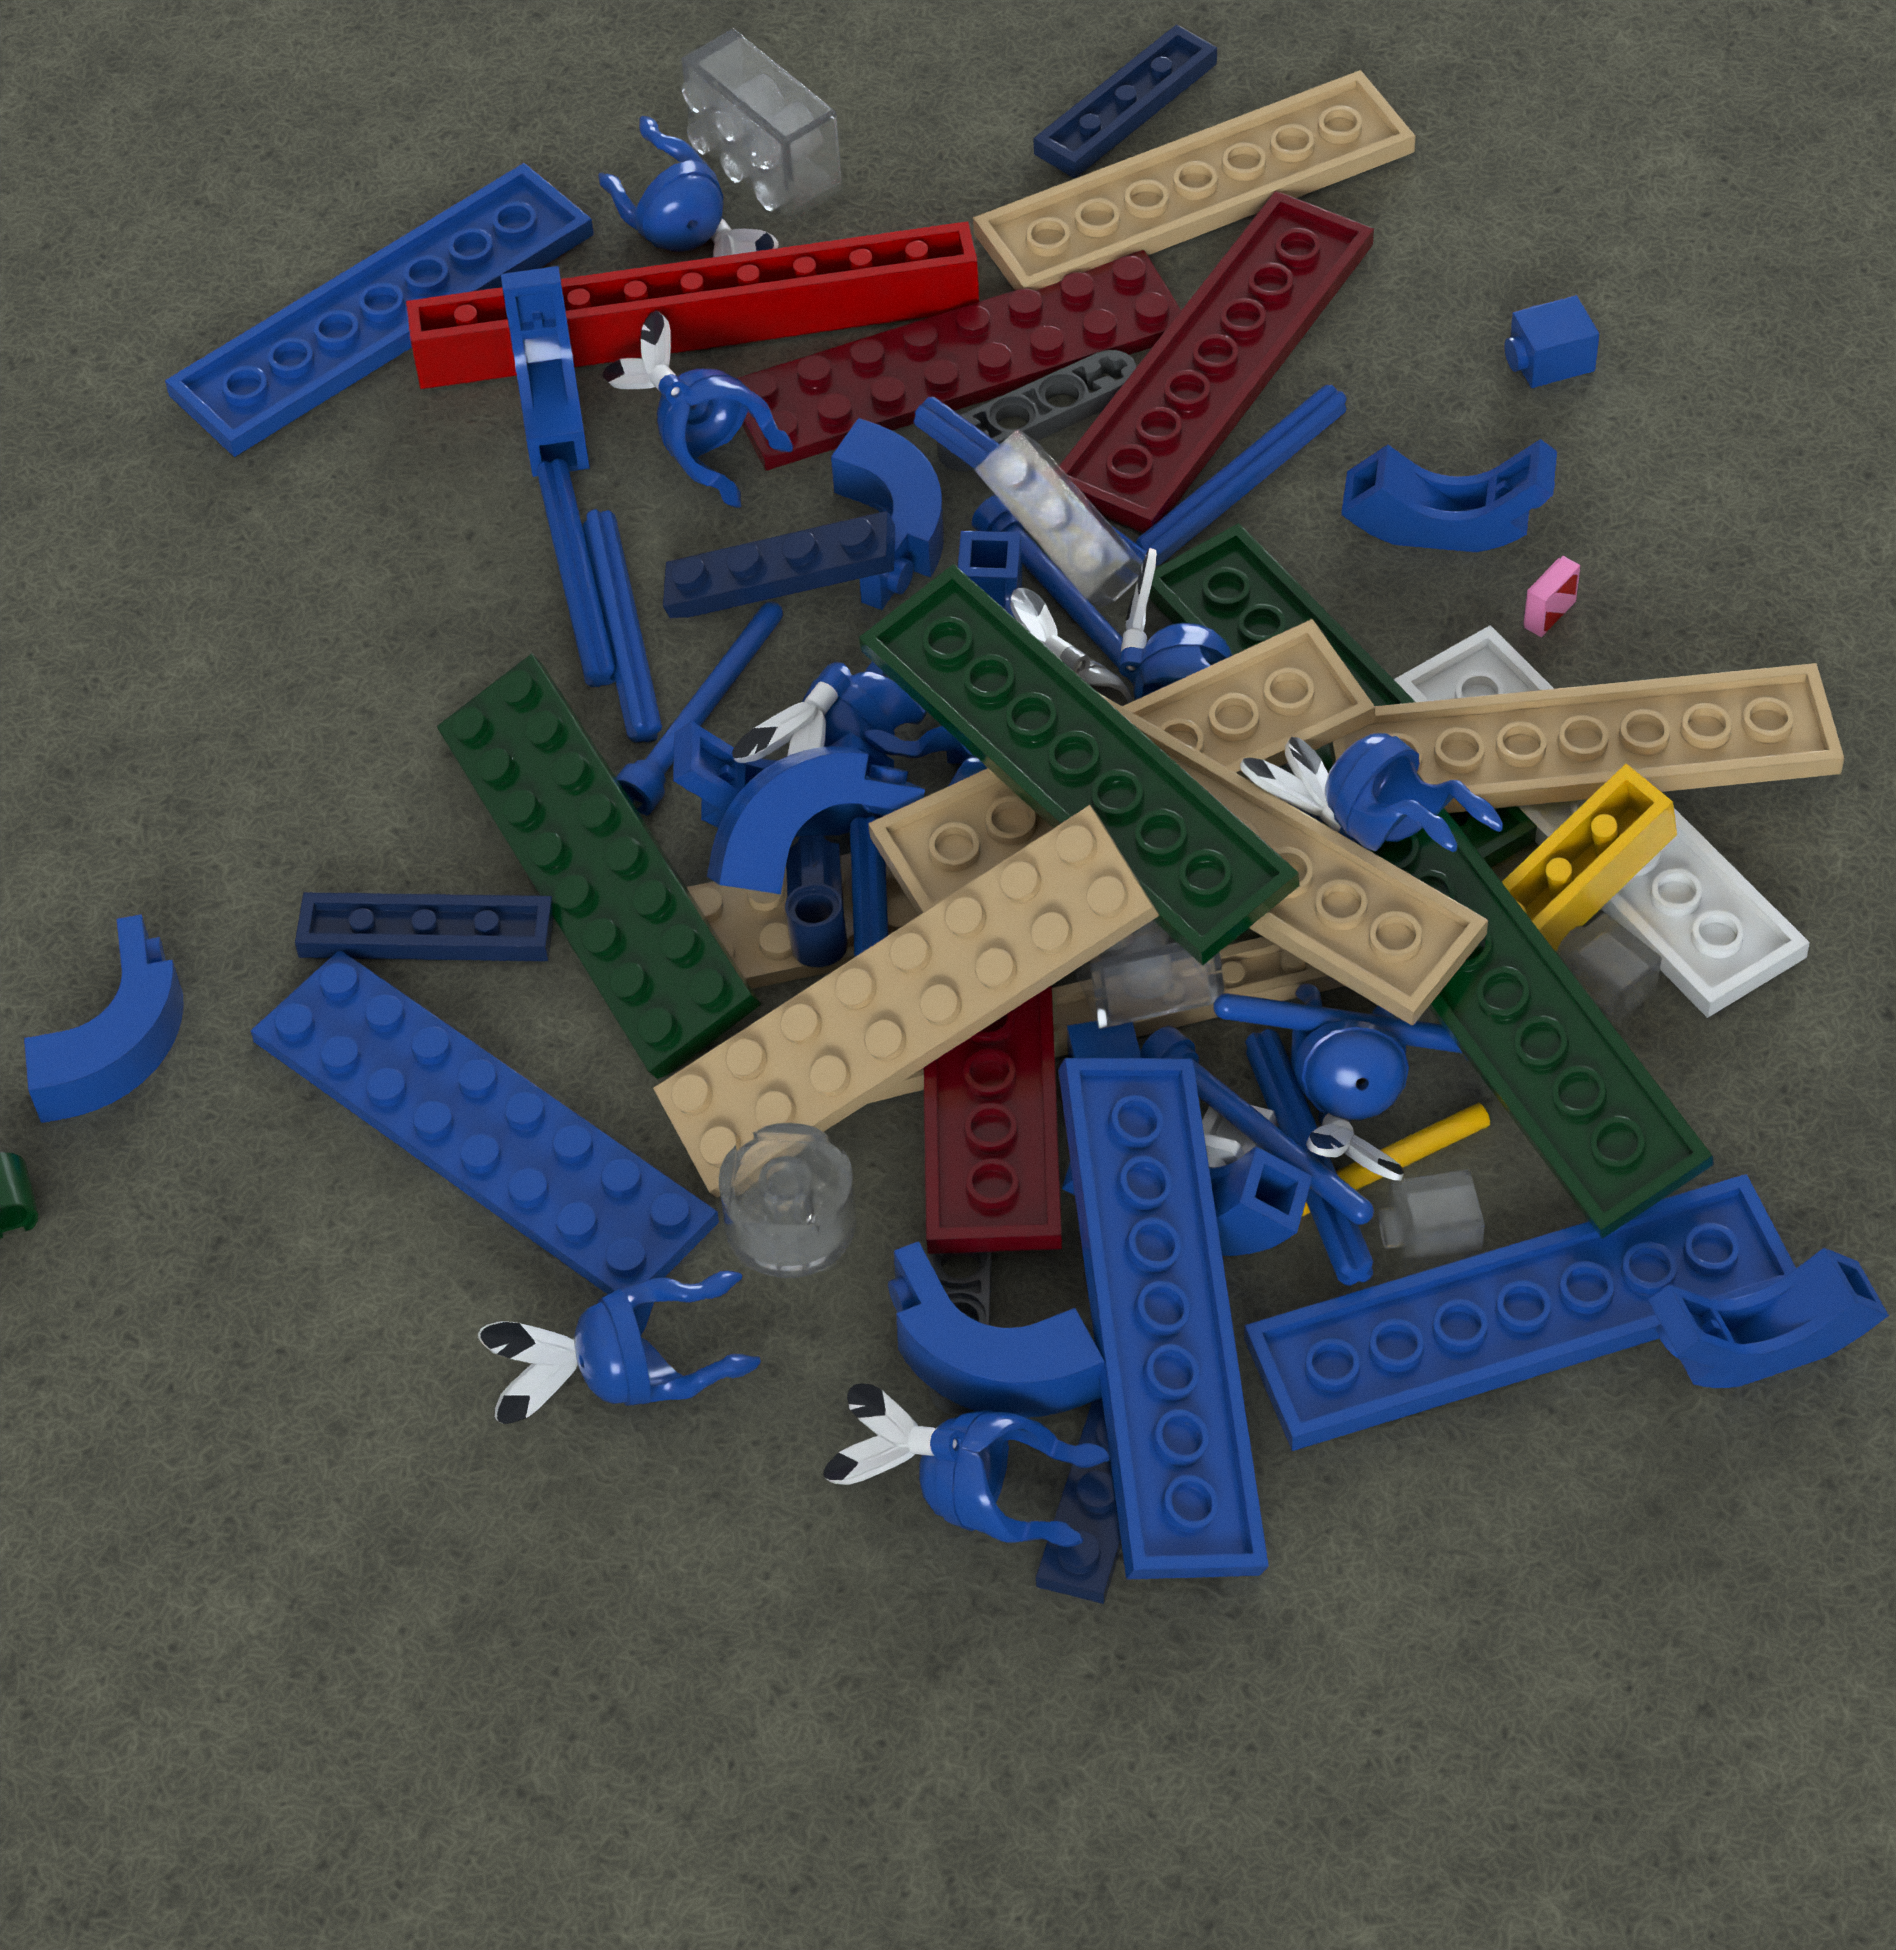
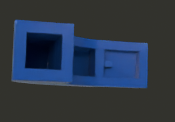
M559 266L500 274L532 476H538L537 468L542 461L552 462L556 458H560L568 464L569 472L590 469Z
M858 418L831 456L834 493L864 503L879 512L888 511L895 524L894 571L859 579L861 603L883 610L894 593L901 595L906 591L912 579L913 571L931 578L937 568L944 544L942 495L936 472L925 455L914 444L892 430Z
M1539 439L1504 463L1485 473L1472 476H1446L1419 467L1390 445H1386L1347 471L1341 515L1370 535L1393 545L1467 552H1481L1498 548L1527 535L1529 510L1539 508L1553 496L1557 451Z
M691 721L674 732L673 781L687 791L702 798L701 820L718 828L729 805L742 788L763 769L778 760L759 759L747 763H737L732 755L734 747ZM851 732L828 746L856 748L868 753L865 773L867 776L870 774L871 765L894 768L893 759ZM850 803L831 806L807 820L795 837L842 835L850 832V823L854 818L858 816L868 818L873 815L866 812L862 808V804Z
M840 746L820 747L791 754L763 769L742 788L731 802L715 835L707 877L718 885L781 894L787 857L792 841L799 829L813 815L831 806L850 803L898 810L924 798L925 789L907 782L908 771L871 765L869 776L865 775L869 754L856 748Z
M142 914L116 919L122 977L117 994L109 1006L97 1017L79 1027L24 1038L28 1090L41 1123L71 1118L95 1111L130 1093L157 1069L177 1037L183 1015V991L173 960L166 961L160 937L149 939Z
M1257 1146L1233 1163L1209 1168L1222 1256H1238L1261 1252L1275 1247L1297 1233L1313 1176ZM1070 1162L1062 1189L1075 1195Z
M919 1241L894 1250L895 1279L888 1281V1289L897 1311L898 1350L914 1373L937 1393L956 1404L974 1411L992 1410L993 1412L1012 1413L1025 1418L1062 1413L1102 1398L1099 1376L1105 1361L1076 1308L1023 1327L1001 1328L986 1325L968 1317L952 1303Z
M1826 1248L1821 1249L1779 1281L1745 1296L1715 1300L1668 1284L1648 1300L1660 1322L1657 1326V1334L1663 1345L1672 1355L1681 1360L1694 1385L1709 1388L1740 1387L1826 1358L1849 1345L1889 1316L1859 1262Z

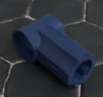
M822 835L803 836L799 838L795 845L790 847L787 857L786 919L794 958L799 963L808 967L822 968L839 961L846 953L848 946L844 918L841 849L839 844L825 840Z

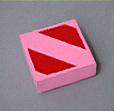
M1562 556L1527 590L1523 624L1525 629L1542 638L1576 602L1580 573L1579 564Z

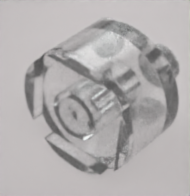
M778 1123L765 1126L753 1132L754 1139L744 1144L738 1150L735 1145L728 1152L719 1173V1191L725 1232L728 1243L736 1258L746 1268L779 1278L803 1277L833 1268L850 1246L857 1225L853 1174L849 1158L843 1149L841 1152L829 1142L827 1134L809 1125Z

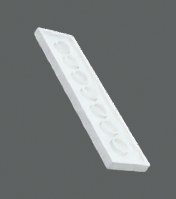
M1491 625L1394 679L1415 702L1554 689ZM1588 799L1518 807L1537 826L1535 842L1540 846ZM1674 808L1677 836L1601 909L1708 1018L1807 958L1810 942Z

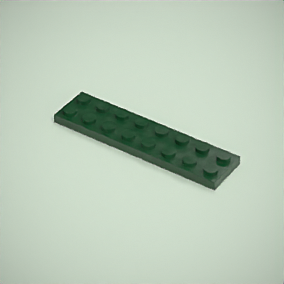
M1239 523L1155 569L1148 598L1173 624L1192 623L1213 629L1226 641L1232 656L1313 619L1374 706L1415 703L1407 692ZM1329 744L1315 751L1329 773L1333 763ZM1518 806L1494 808L1503 823L1500 832L1479 822L1467 811L1449 813L1490 868L1534 843L1536 839L1537 826Z
M952 564L858 637L861 651L1052 828L1060 825L1090 805L1097 813L1160 915L1153 919V921L1202 966L1300 886L1299 872L955 564Z
M532 653L436 726L540 896H552V915L649 1073L656 1079L670 1074L761 1005L759 999L547 669Z
M1443 808L1437 816L1443 818L1448 824L1457 842L1456 852L1449 851L1439 845L1426 833L1424 828L1398 842L1385 840L1377 851H1369L1488 919L1486 936L1428 1007L1603 1239L1713 1166V1155L1446 809Z

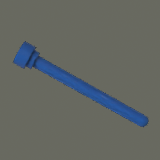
M996 494L986 499L977 508L972 517L973 528L976 531L1021 532L1022 564L1119 669L1123 637L1025 532L1026 525L1023 521V512L1006 494ZM1127 678L1133 684V680Z
M769 601L761 606L647 758L625 765L617 775L618 782L633 803L634 800L643 803L637 809L639 813L646 816L649 815L665 794L664 785L666 779L664 774L674 762V732L691 721L701 727L781 621L783 610L778 603Z
M1229 993L1219 995L1213 1005L1215 1014L1221 1019L1309 1032L1315 1031L1326 1023L1347 1019L1370 1022L1391 1032L1402 1045L1463 1054L1442 1024L1416 1021L1412 1026L1404 1020L1395 1017Z
M1165 1026L1155 1031L1146 1040L1140 1051L1142 1058L1193 1059L1198 1097L1264 1151L1313 1176L1310 1188L1351 1222L1363 1225L1372 1219L1374 1209L1369 1200L1199 1064V1056L1195 1053L1194 1043L1173 1026Z

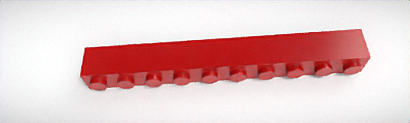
M968 221L561 279L574 367L615 362L618 359L642 358L641 329L646 318L653 311H659L669 322L671 354L930 317L979 302L978 263ZM502 287L406 301L410 339L420 389L517 376Z

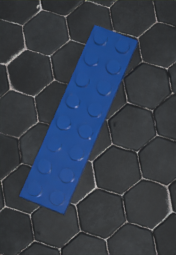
M523 163L166 379L165 383L169 397L231 455L236 457L412 348L406 301L502 287L500 274L540 269L593 236L592 219Z
M337 951L251 1030L254 1043L608 1295L620 1288L623 1289L653 1278L666 1277L719 1223L718 1212L343 951Z
M1065 1058L1058 1072L1094 1342L1105 1361L1099 1379L1126 1580L1259 1576L1269 1566L1193 1059Z
M1747 1174L1662 1199L1603 1239L1588 1221L1247 1324L1244 1327V1340L1292 1451L1660 1339L1657 1334V1326L1660 1322L1648 1300L1668 1284L1709 1299H1732L1768 1287L1787 1276L1796 1267Z

